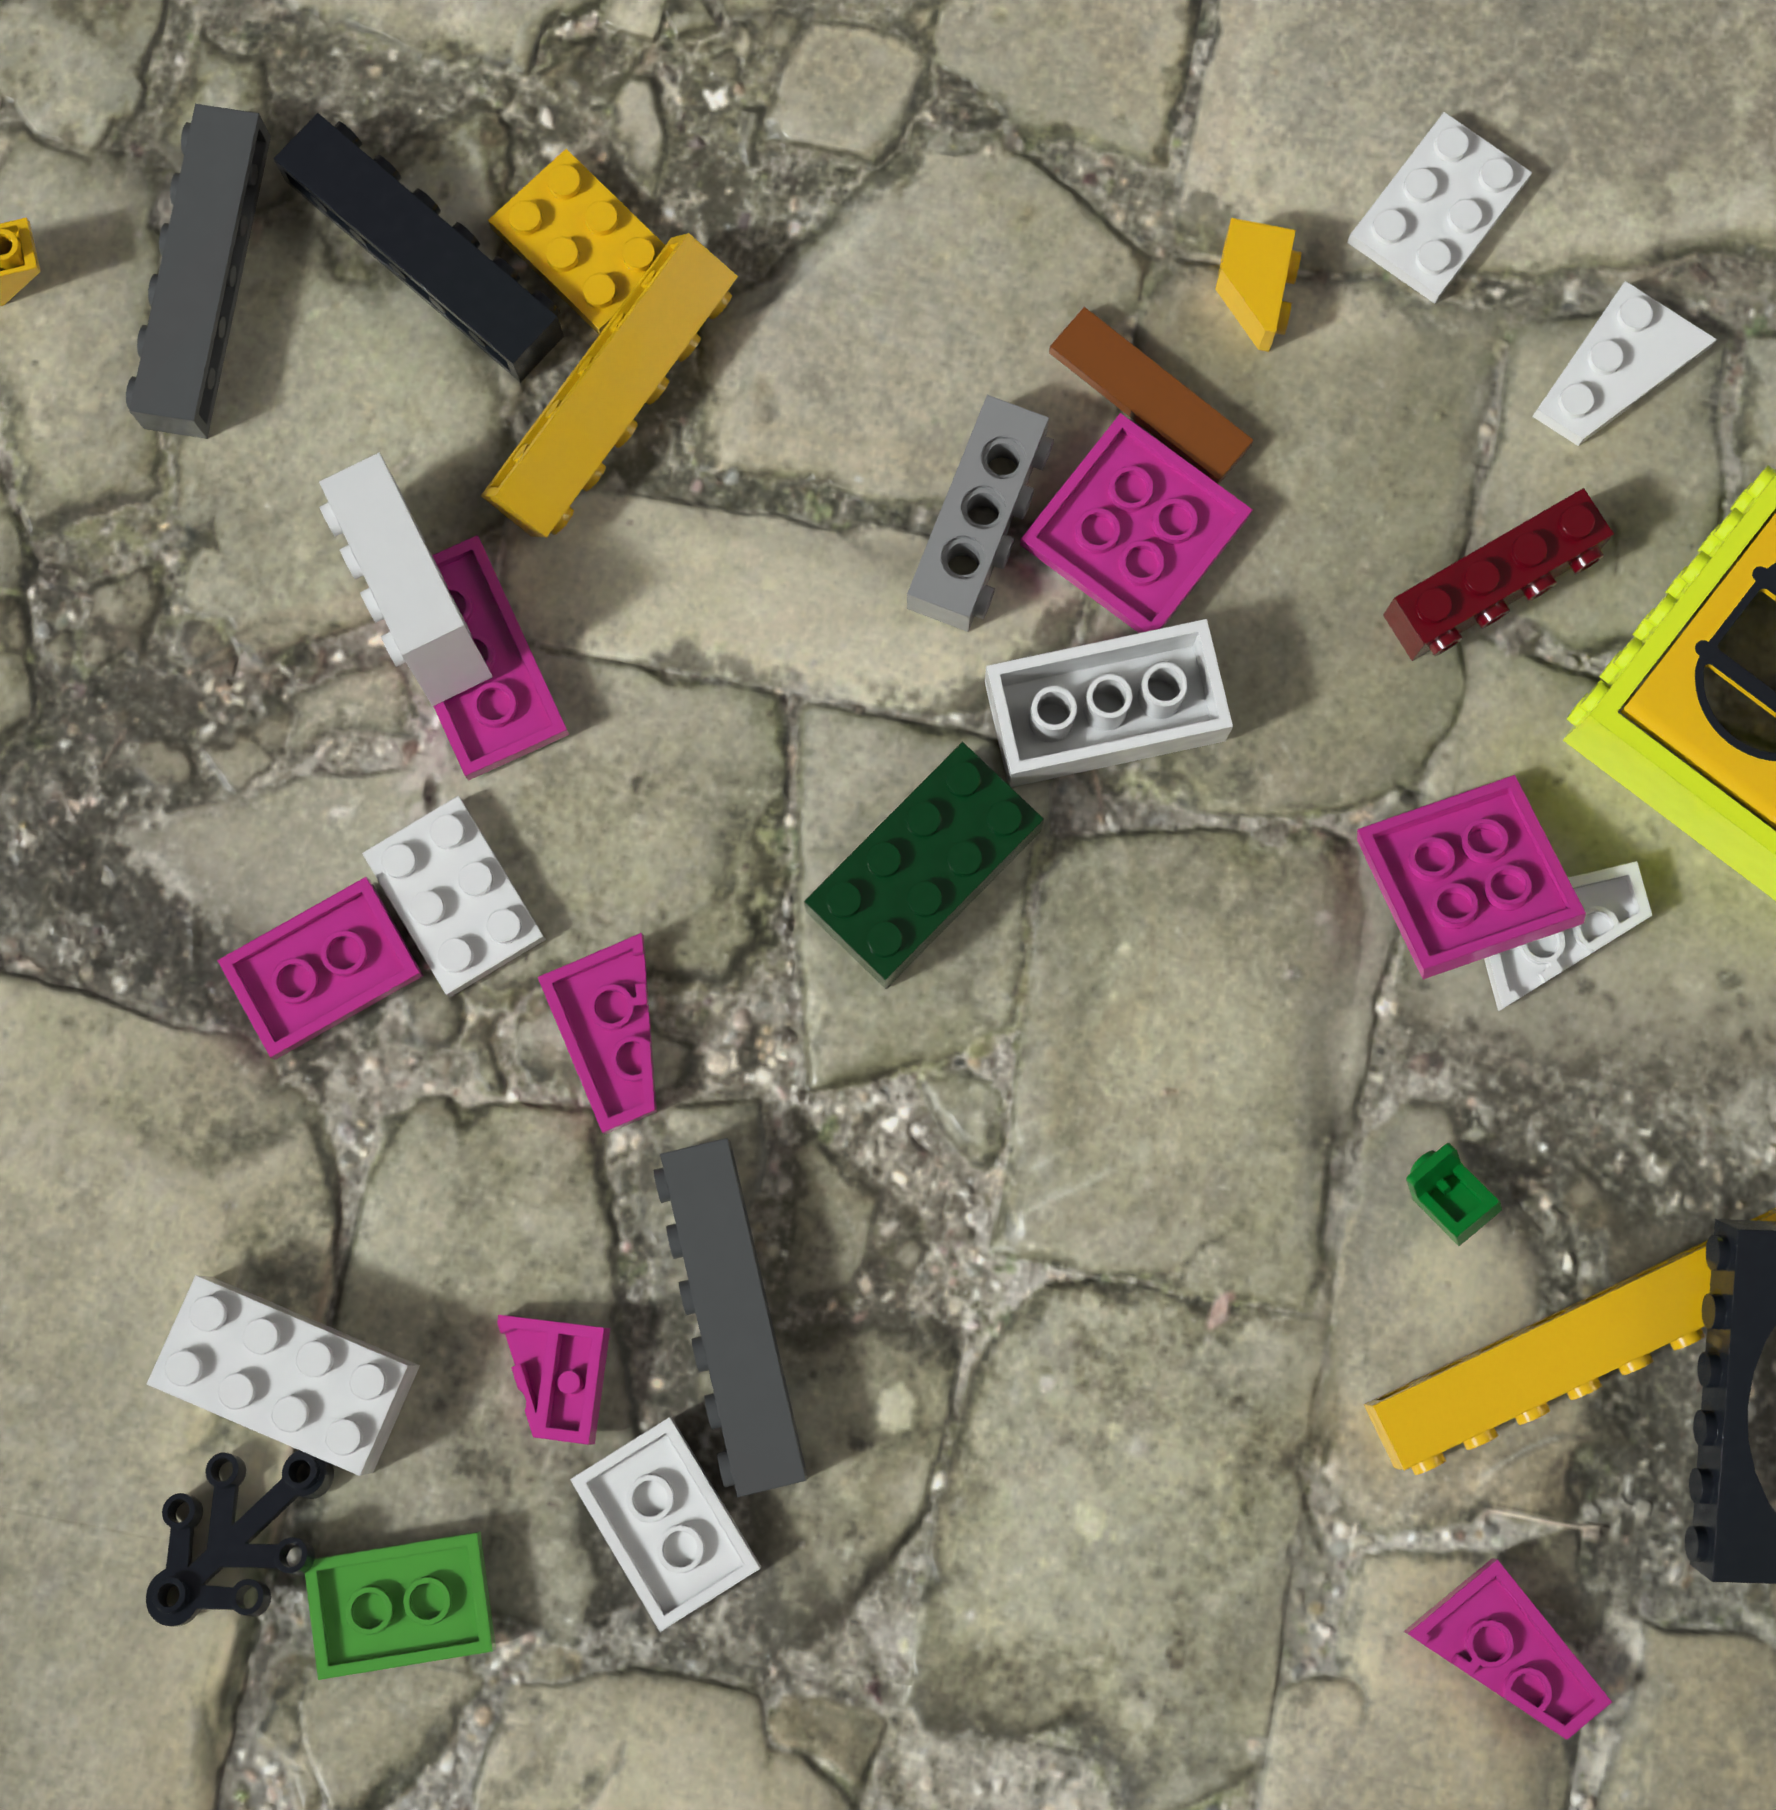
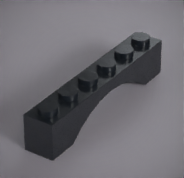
M1715 1219L1714 1235L1709 1237L1706 1245V1261L1711 1270L1710 1293L1704 1296L1702 1302V1320L1707 1328L1705 1352L1700 1354L1697 1365L1698 1379L1703 1388L1701 1410L1696 1412L1693 1421L1694 1438L1698 1444L1697 1468L1692 1469L1689 1477V1492L1694 1502L1693 1525L1687 1528L1685 1534V1551L1690 1565L1711 1582L1776 1584V1512L1770 1505L1756 1474L1748 1433V1404L1753 1374L1765 1342L1776 1326V1221Z

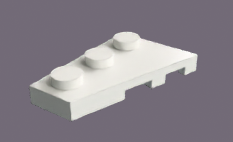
M1625 281L1532 417L1579 446L1628 410L1633 403L1656 386H1660L1691 360L1698 358L1710 349L1717 339Z
M1637 861L1568 877L1586 912L1584 924L1484 958L1498 1011L1652 916Z

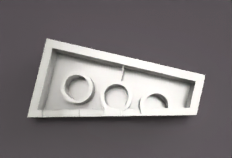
M380 452L319 481L328 500V503L319 508L334 537L343 533L349 544L339 550L354 579L364 576L369 586L368 589L360 592L375 623L384 619L390 632L382 635L381 638L395 666L398 667L404 663L408 665L432 706L492 678L493 676L471 637L472 634L449 592L448 586L427 545H425L426 542Z

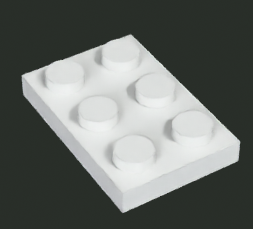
M1443 112L1352 231L1347 243L1435 304L1528 182L1532 172Z
M459 796L362 853L437 981L449 998L546 940Z
M672 1416L570 1479L660 1632L761 1568V1565Z

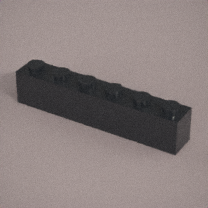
M317 113L273 158L284 180L521 383L564 337L557 317L560 314L558 307L541 291L536 290L533 294H530L518 283L520 276L504 259L496 256L491 260L478 249L481 246L480 242L464 225L456 222L451 226L439 216L441 212L439 206L424 191L417 188L412 193L399 182L402 179L401 175L384 157L377 155L372 159L361 150L362 142L349 127L340 121L333 126Z

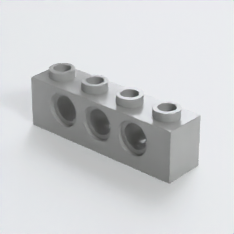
M990 395L986 396L908 590V610L969 632L974 616L981 619L985 618L995 592V588L987 585L994 566L1000 569L1005 568L1015 538L1007 536L1014 517L1024 519L1035 490L1027 486L1033 468L1043 471L1054 443V439L1046 437L1049 417ZM1004 457L1013 461L1017 469L1008 475H998L991 471L988 464L996 458ZM984 506L992 509L998 518L991 524L979 525L974 523L968 514L972 509ZM957 556H968L977 563L978 568L971 574L959 575L949 568L948 563Z

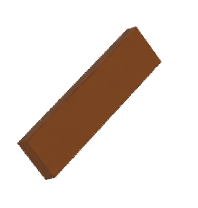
M1083 307L1050 345L1049 354L1169 449L1217 484L1221 483L1252 446L1254 440L1086 307Z

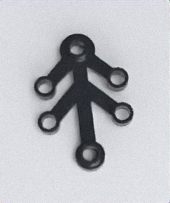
M303 1451L294 1452L284 1463L282 1479L235 1522L239 1485L245 1479L246 1466L240 1457L230 1453L221 1452L214 1455L208 1461L205 1470L208 1482L214 1486L207 1550L193 1563L194 1527L200 1523L203 1516L201 1502L196 1497L177 1493L170 1496L163 1505L162 1517L171 1529L166 1569L152 1579L146 1593V1606L151 1617L159 1624L178 1627L192 1621L201 1609L234 1610L238 1614L250 1617L262 1615L271 1603V1592L265 1583L253 1579H244L239 1581L234 1587L209 1586L206 1584L223 1568L279 1569L284 1573L292 1575L306 1573L312 1567L315 1560V1552L309 1542L289 1537L282 1540L279 1544L249 1543L299 1496L315 1499L324 1495L334 1480L333 1465ZM230 1461L233 1466V1472L227 1480L221 1481L219 1477L220 1468L224 1463ZM308 1462L311 1469L310 1475L304 1482L299 1483L296 1478L297 1470L301 1464ZM187 1502L189 1514L184 1521L178 1522L176 1518L177 1508L182 1503ZM299 1546L302 1552L301 1560L297 1565L291 1567L287 1562V1555L293 1547ZM176 1585L180 1593L179 1599L173 1606L169 1607L166 1601L167 1594L170 1588ZM254 1587L257 1590L258 1599L255 1605L248 1609L244 1605V1595L247 1590Z

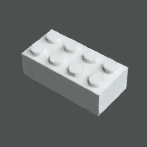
M1207 619L986 666L985 686L1006 778L1010 787L1225 742L1233 728Z
M195 1275L147 1385L358 1476L374 1472L420 1365L219 1279Z

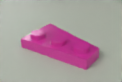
M1490 1559L1403 1631L1566 1740L1612 1703L1498 1559Z

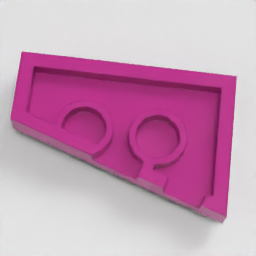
M642 933L537 977L604 1135L656 1113L644 935Z

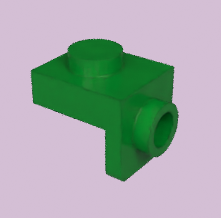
M1446 1143L1438 1151L1431 1150L1423 1154L1413 1164L1410 1174L1406 1178L1413 1201L1458 1246L1462 1245L1502 1211L1500 1201L1461 1163L1458 1151L1450 1143Z

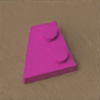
M498 1315L497 1324L500 1334H505L515 1366L511 1367L518 1390L523 1393L526 1399L525 1414L533 1438L594 1445L611 1328Z

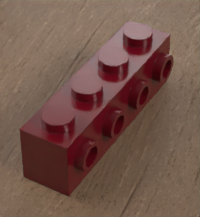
M1582 488L1394 597L1383 616L1412 661L1429 651L1434 656H1438L1463 639L1460 634L1461 632L1477 623L1481 629L1492 625L1510 612L1509 604L1523 596L1530 602L1556 586L1555 578L1572 568L1574 573L1578 574L1600 561L1604 557L1601 549L1614 533L1585 488Z

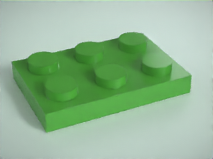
M481 1531L315 1558L312 1567L305 1573L318 1680L496 1650Z

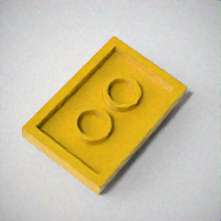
M567 149L561 152L488 219L491 229L599 335L665 247V244Z

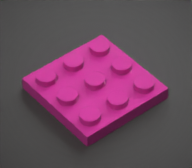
M1120 413L1020 540V546L1136 632L1143 633L1161 629L1166 625L1244 525L1253 509Z
M1515 775L1357 829V842L1423 980L1584 924L1586 912Z

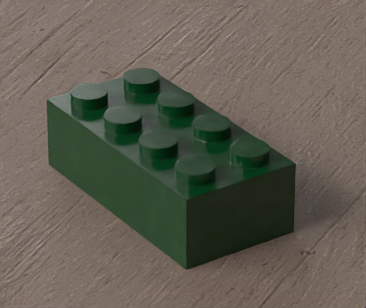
M962 741L804 901L806 912L887 989L1041 832L1044 818Z

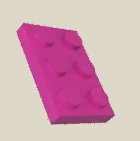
M367 877L362 878L217 960L268 1055L274 1060L423 977L420 968L371 880Z

